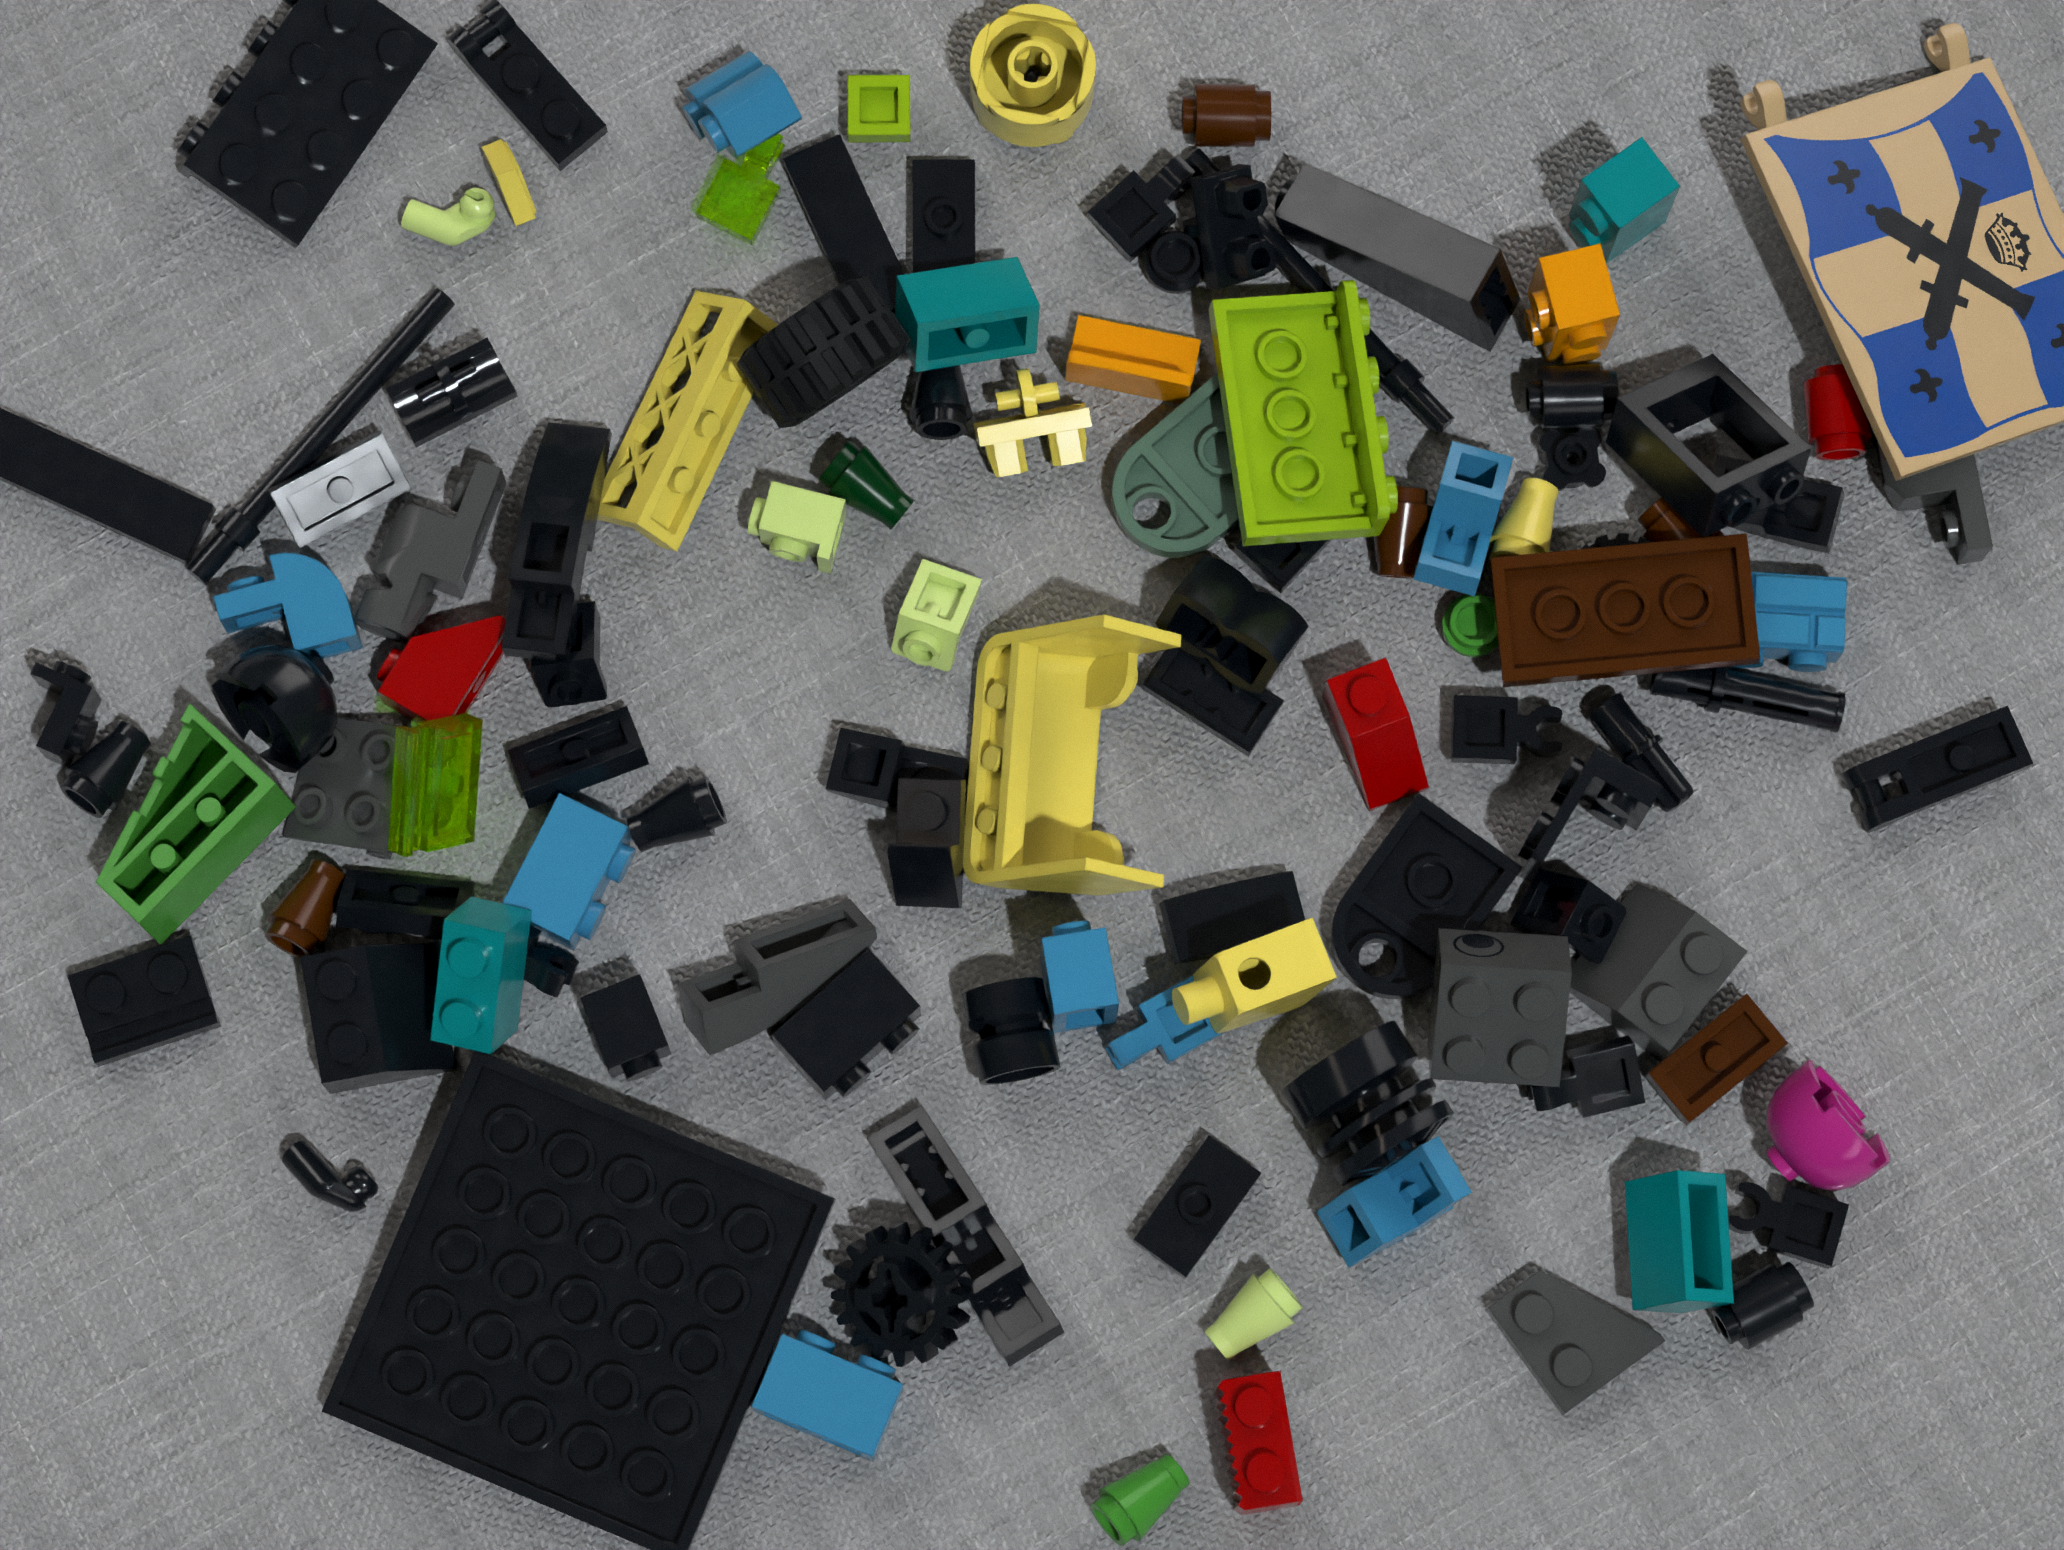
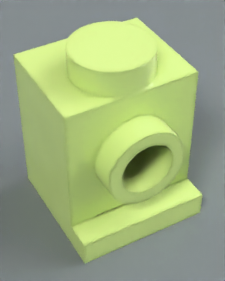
M771 481L767 499L755 498L747 533L760 536L761 544L769 545V553L774 556L794 562H805L807 555L816 557L818 571L831 574L847 516L846 500Z

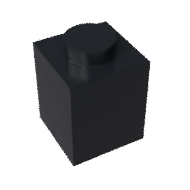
M641 974L580 997L612 1078L621 1074L625 1075L626 1081L643 1078L663 1067L660 1059L672 1055Z

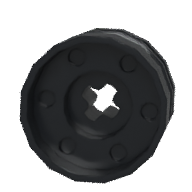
M1395 1020L1387 1022L1351 1041L1305 1071L1281 1091L1282 1097L1303 1129L1315 1127L1330 1120L1337 1127L1338 1130L1329 1136L1318 1148L1317 1152L1322 1160L1348 1147L1351 1149L1353 1155L1340 1163L1331 1173L1340 1187L1357 1179L1376 1176L1385 1171L1417 1147L1428 1142L1440 1126L1454 1115L1446 1100L1437 1102L1420 1112L1416 1109L1415 1105L1436 1089V1084L1432 1078L1412 1083L1406 1087H1402L1397 1077L1412 1065L1417 1058V1054Z

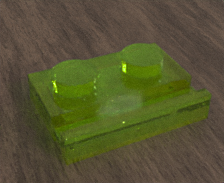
M463 713L419 722L417 727L413 728L406 726L396 727L388 840L389 851L403 857L412 856L413 851L417 850L431 852L474 842L482 719Z

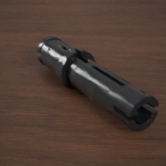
M1729 666L1653 673L1651 676L1650 695H1661L1704 704V710L1718 713L1720 708L1775 720L1813 726L1837 733L1845 709V692L1822 690L1782 680L1728 670Z

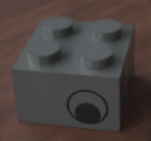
M1438 928L1427 1042L1430 1078L1560 1087L1572 977L1568 936Z

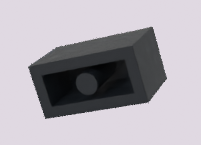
M868 949L773 1033L772 1037L774 1045L825 1101L836 1091L844 1098L869 1077L872 1071L866 1064L886 1048L892 1055L917 1034L920 1028L914 1021L921 1016V1006Z

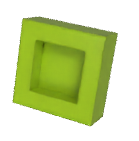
M848 75V143L911 142L910 75Z

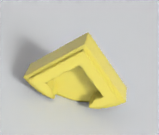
M499 139L482 146L491 172L515 226L535 219L534 213H537L520 167L507 142Z

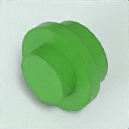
M1466 594L1451 602L1442 619V633L1451 649L1466 657H1481L1491 653L1499 646L1494 600L1482 594H1475V596Z

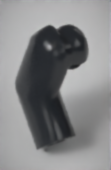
M303 1140L294 1143L285 1151L282 1157V1163L312 1196L349 1212L360 1211L367 1206L364 1203L378 1192L377 1183L362 1167H353L341 1179L307 1141Z

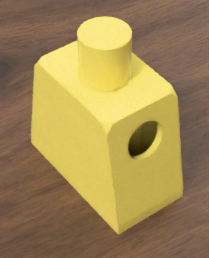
M1313 918L1213 955L1193 974L1194 982L1172 990V1002L1178 1018L1184 1025L1209 1018L1213 1030L1216 1033H1223L1300 1008L1335 980L1337 976Z

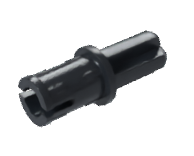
M1621 692L1610 697L1588 716L1589 720L1594 722L1622 758L1623 763L1663 786L1655 800L1662 811L1669 812L1675 810L1693 794V788L1659 745L1663 738L1660 734L1652 736L1624 700Z

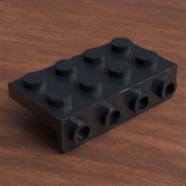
M282 0L292 9L279 27L268 20L247 50L257 59L246 75L242 77L233 70L212 102L222 109L209 128L198 121L183 141L177 152L184 156L186 160L178 172L188 179L190 176H193L296 248L438 45L437 42L378 0Z

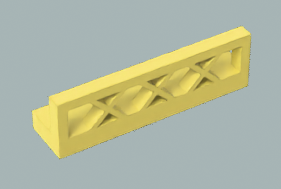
M695 291L604 478L597 519L633 528L659 547L678 551L754 393L753 388L738 368L737 363L743 352L759 338L778 325L744 299ZM709 313H719L720 315L713 330L700 339L699 334ZM691 369V375L685 387L673 395L672 390L679 376ZM664 424V431L658 443L646 450V444L651 433ZM637 480V487L627 507H617L624 489Z

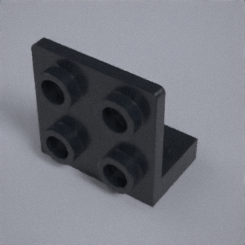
M1598 747L1594 749L1587 763L1575 757L1550 800L1551 803L1560 807L1555 817L1550 816L1544 811L1541 813L1518 854L1519 857L1528 861L1520 877L1529 883L1533 881L1581 799L1592 804L1589 812L1606 825L1622 830L1626 824L1637 831L1663 786Z

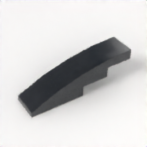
M922 1104L867 1138L869 1144L920 1227L923 1229L927 1226L932 1229V1246L937 1248L950 1241L953 1244L950 1255L946 1258L951 1266L966 1263L968 1270L957 1278L958 1286L973 1290V1297L969 1298L967 1302L1008 1366H1012L1063 1334L1064 1330L1061 1323L1027 1273L1024 1263L990 1213L987 1203Z

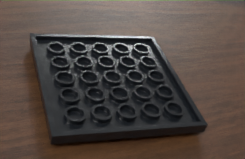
M474 1051L322 1412L647 1549L690 1550L836 1199L487 1053Z

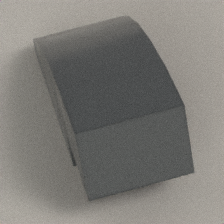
M849 899L734 940L736 963L678 983L686 1027L709 1055L750 1039L784 1020L811 1001L877 939L876 927Z

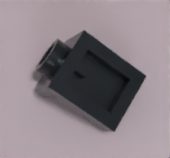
M595 601L578 603L568 663L531 659V668L547 707L577 705L607 698V684L600 667L601 618Z
M1539 869L1533 881H1531L1510 925L1523 934L1568 936L1569 948L1587 961L1599 964L1603 961L1626 915V908L1589 880Z

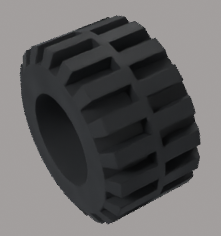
M869 276L854 277L820 296L759 338L743 352L737 366L778 427H794L823 410L904 353L911 338Z

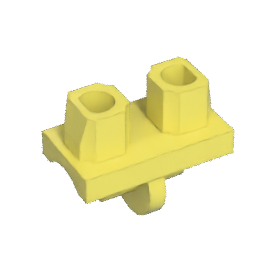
M1029 368L1016 370L1018 389L995 393L998 411L1021 407L1022 414L973 422L976 442L980 447H985V453L995 477L1027 472L1028 466L1023 439L1042 435L1047 436L1052 466H1063L1086 461L1087 438L1085 428L1092 426L1089 407H1086L1085 403L1082 402L1037 410V404L1060 400L1057 382L1033 386Z

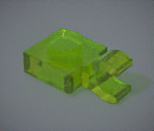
M776 134L748 151L742 166L724 158L696 210L697 218L753 246L781 194L780 186L767 179L785 148V144L781 143L783 136Z

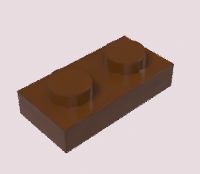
M1745 994L1648 1072L1645 1077L1687 1126L1783 1049L1788 1042L1750 996Z

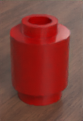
M1843 364L1826 365L1815 369V377L1803 383L1808 443L1815 446L1816 458L1836 461L1865 455L1867 453L1866 441L1872 437L1871 425Z

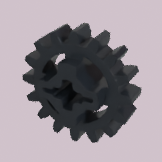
M899 1222L890 1227L889 1231L881 1225L865 1233L866 1241L859 1239L850 1244L845 1250L851 1260H846L835 1266L834 1273L839 1278L845 1280L846 1283L831 1292V1299L845 1302L847 1311L838 1316L836 1320L838 1325L850 1323L855 1325L857 1331L850 1343L856 1347L867 1340L873 1344V1359L880 1361L893 1351L897 1367L907 1365L915 1359V1356L921 1363H924L939 1354L938 1348L944 1350L953 1345L958 1340L953 1329H958L969 1322L970 1315L960 1309L958 1304L973 1297V1290L958 1286L957 1278L963 1275L968 1268L966 1263L951 1266L946 1258L950 1255L953 1244L948 1241L937 1248L930 1244L932 1229L927 1226L914 1233L911 1237L907 1222ZM883 1255L884 1261L877 1264L878 1276L868 1278L872 1265ZM930 1310H937L931 1325L925 1332L920 1333V1327L926 1324V1313Z

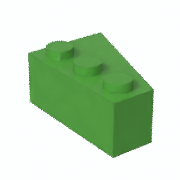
M190 703L180 720L184 725L167 758L161 756L152 773L156 779L138 812L133 810L96 880V883L160 945L296 808L271 778Z

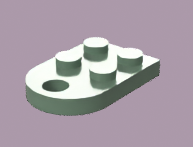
M1218 373L1134 443L1123 455L1116 468L1112 486V505L1117 522L1133 543L1152 554L1169 558L1196 555L1212 547L1239 524ZM1148 498L1162 501L1170 512V518L1167 523L1157 529H1147L1139 525L1134 518L1133 510L1140 501Z

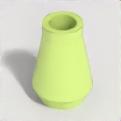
M1269 1268L1259 1277L1255 1273L1251 1275L1218 1319L1205 1330V1333L1224 1357L1230 1361L1241 1351L1293 1325L1295 1321L1292 1317L1303 1306L1276 1272Z

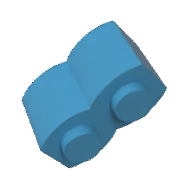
M747 51L684 89L690 102L682 106V110L694 132L700 139L706 137L717 153L726 149L734 158L740 157L802 120V116L783 80L770 65H763L759 58L751 51Z

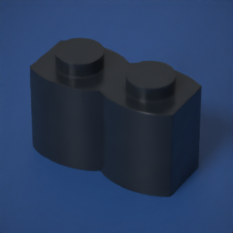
M1204 555L1173 592L1155 623L1159 629L1182 635L1180 649L1192 655L1209 659L1213 667L1229 682L1241 689L1256 694H1262L1289 659L1309 627L1304 618L1291 605L1274 595L1256 591L1251 582L1236 568L1222 560Z

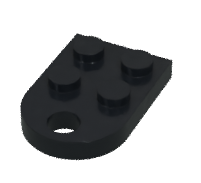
M1418 793L1337 906L1331 926V946L1339 968L1356 987L1380 998L1406 999L1433 988L1438 928L1478 931L1523 867ZM1371 943L1386 945L1394 954V969L1389 974L1381 977L1367 974L1359 963L1360 950Z

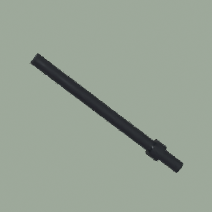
M1200 148L1195 150L1185 160L1196 172L1193 177L1221 171ZM1264 215L1258 216L1260 238L1267 239L1270 244L1274 245L1276 266L1302 293L1335 291ZM1370 328L1369 334L1364 336L1367 357L1374 356L1377 360L1379 375L1383 378L1380 385L1397 403L1404 400L1426 425L1438 435L1451 424L1455 417L1422 384L1425 376L1408 359L1401 361Z
M436 288L238 510L232 507L215 526L219 532L186 568L192 576L206 585L237 549L243 552L261 533L257 528L258 525L276 506L268 489L304 471L315 463L455 306V303L449 296Z

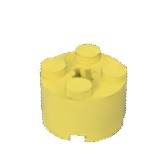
M1042 4L1019 5L1007 10L1006 14L1000 16L992 23L989 22L977 35L970 56V95L981 126L998 138L1018 146L1040 147L1067 141L1085 120L1092 105L1096 72L1094 49L1085 34L1077 26V22L1067 13L1051 6ZM1029 70L1041 72L1037 82L1024 80L1027 78Z

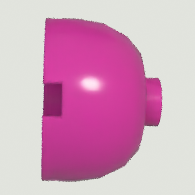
M1808 1060L1792 1072L1775 1089L1767 1106L1766 1128L1774 1145L1766 1152L1777 1170L1788 1181L1791 1182L1797 1176H1800L1815 1188L1831 1191L1853 1188L1869 1179L1890 1163V1154L1878 1133L1869 1140L1863 1135L1866 1131L1861 1121L1866 1117L1842 1086L1821 1066L1815 1069L1813 1061Z

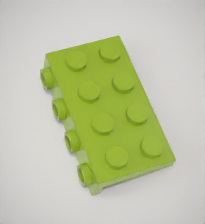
M1355 280L1340 281L1336 291L1212 300L1208 311L1242 546L1379 536L1389 520L1390 514L1397 511L1398 492L1394 476L1385 475L1382 454H1386L1388 451V426L1384 416H1376L1373 394H1377L1379 391V368L1374 356L1367 357L1364 337L1370 332V309L1365 297L1358 298Z

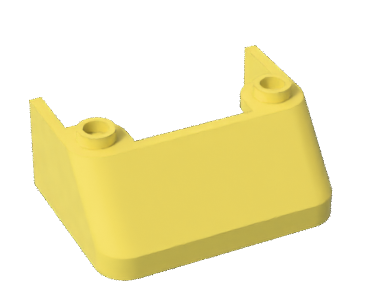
M1103 614L999 633L986 642L977 664L964 826L963 869L971 882L994 888L1095 896L1163 888V874L1124 866L1123 851L1117 837L1103 831H1092L1101 710L1120 706L1134 691L1138 680L1137 664L1139 654L1181 647V634Z

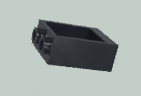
M1714 354L1618 397L1606 443L1702 538L1727 526L1736 527L1746 521L1750 515L1775 503L1780 505L1791 500L1803 486V475L1812 449ZM1710 417L1754 461L1717 477L1673 434Z

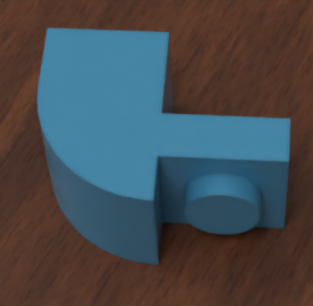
M1456 441L1451 442L1413 580L1475 596L1513 457Z
M295 553L269 555L275 576L274 580L265 582L261 576L239 579L227 585L228 592L213 596L219 620L227 634L286 618L293 647L304 656L312 653L320 659H325L363 648L351 603L341 583L325 565L308 556Z
M1438 1136L1420 1145L1385 1171L1349 1188L1316 1213L1347 1266L1350 1268L1428 1225L1453 1209L1454 1204L1472 1192L1461 1175L1457 1164L1451 1158Z

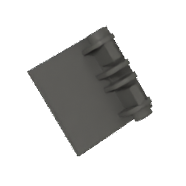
M337 718L338 722L330 740L312 760L299 770L292 803L296 808L287 817L283 837L367 850L366 854L391 860L393 849L401 848L402 842L398 840L404 819L401 815L402 812H410L411 804L405 802L407 794H414L416 786L411 784L410 781L413 782L418 759L423 757L425 752L423 748L419 747L423 730L420 728Z

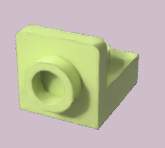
M922 559L898 614L891 647L892 652L906 657L919 665L950 671L955 661L959 640L978 598L982 579Z

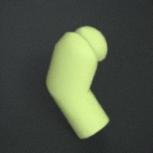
M481 188L466 190L460 202L446 210L411 199L404 211L401 228L448 246H456L485 232L491 226L495 218L494 200L488 191Z

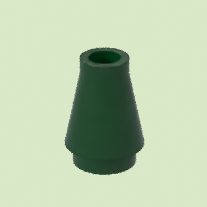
M850 440L818 479L830 489L826 495L845 499L846 505L882 522L890 530H892L915 501L901 489L866 445L861 450Z

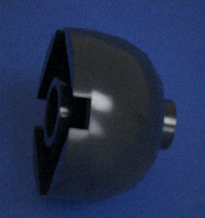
M266 644L251 647L232 659L214 675V677L219 679L212 685V691L220 710L243 740L249 730L263 740L270 748L258 755L283 772H298L318 754L332 737L338 722L336 696L331 687L334 677L328 666L316 655L308 653L304 656L291 647Z

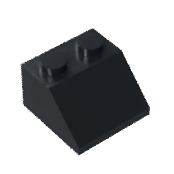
M435 944L362 945L300 957L321 1083L330 1094L457 1070L453 1045L430 1040L439 968Z

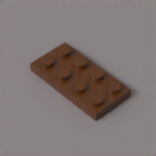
M1747 533L1491 558L1503 688L1759 664L1760 662Z

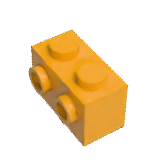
M1601 243L1539 258L1527 291L1531 309L1524 310L1525 326L1531 345L1533 347L1542 346L1546 363L1563 359L1565 365H1581L1601 356L1600 350L1607 349L1620 317Z

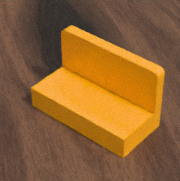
M1078 315L1071 350H1069L1066 362L1065 381L1181 404L1191 394L1201 339Z

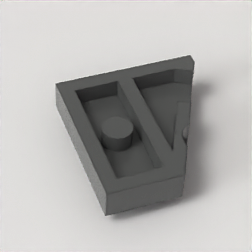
M1541 1270L1486 1309V1312L1562 1416L1665 1342L1659 1332Z

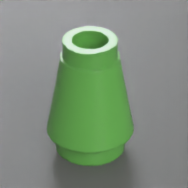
M1164 1454L1157 1461L1154 1460L1100 1488V1497L1090 1505L1095 1519L1107 1535L1118 1545L1124 1546L1131 1539L1140 1541L1190 1482L1181 1466L1170 1455Z

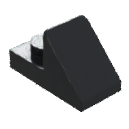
M898 778L896 842L887 843V854L896 906L962 908L966 780Z

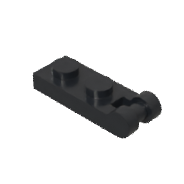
M493 0L480 10L482 18L467 30L463 27L458 28L446 40L463 63L557 169L561 171L608 133L607 126L520 29L501 3ZM499 37L508 49L494 61H491L482 49Z
M2007 705L1854 766L1843 772L1842 776L1849 792L1856 791L1864 809V812L1859 814L1866 832L1870 833L1889 826L1900 819L2026 770L2033 765V761ZM1895 774L1904 795L1887 801L1879 781Z

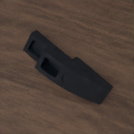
M550 422L547 424L527 486L508 576L512 589L501 647L505 656L565 663L569 661L587 551H592L612 436L610 429Z

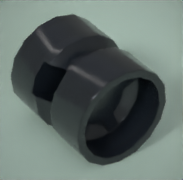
M1025 977L983 985L962 994L969 1031L980 1035L981 1039L973 1047L981 1085H997L1027 1080L1049 1074L1061 1068L1054 1032L1042 1026V1022L1050 1015L1043 978Z

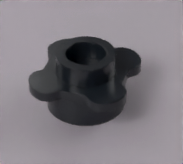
M1593 427L1580 428L1578 432L1564 434L1555 429L1546 431L1539 442L1540 450L1546 454V471L1543 479L1556 486L1558 491H1562L1565 488H1577L1584 484L1590 488L1599 486L1606 476V469L1599 463L1597 448L1602 441L1600 433ZM1570 453L1576 454L1578 462L1575 464L1569 463L1567 455Z

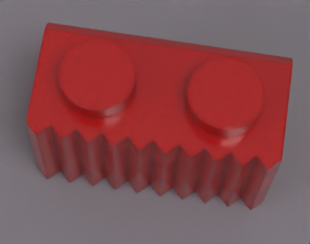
M1281 1371L1222 1380L1214 1395L1220 1398L1216 1407L1222 1411V1414L1218 1420L1225 1424L1221 1431L1227 1437L1223 1446L1230 1450L1225 1457L1226 1460L1232 1463L1227 1471L1234 1476L1230 1485L1237 1489L1232 1496L1233 1499L1239 1502L1234 1511L1240 1515L1299 1506L1303 1498Z

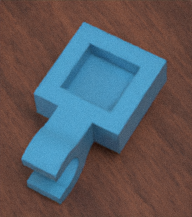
M1193 976L1137 1006L1136 1010L1144 1024L1108 1043L1109 1046L1105 1048L1117 1071L1157 1048L1166 1064H1169L1223 1034L1216 1033L1213 1030L1209 1018L1189 1025H1184L1178 1018L1172 1002V990L1194 982Z

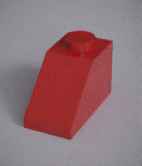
M498 615L410 638L403 651L397 648L393 649L382 664L376 679L382 684L378 693L384 705L450 742L504 654L501 647L506 619Z
M1386 657L1326 680L1322 697L1369 812L1427 790L1429 785L1411 718Z

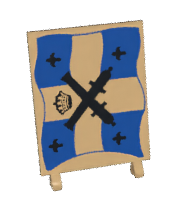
M1958 23L1941 26L1937 30L1936 35L1930 36L1924 42L1926 55L1941 73L1787 121L1782 90L1774 80L1757 83L1753 87V92L1744 95L1740 103L1746 118L1758 129L1757 131L1747 133L1740 140L1896 481L2064 423V214L1991 57L1970 63L1967 36L1962 26Z

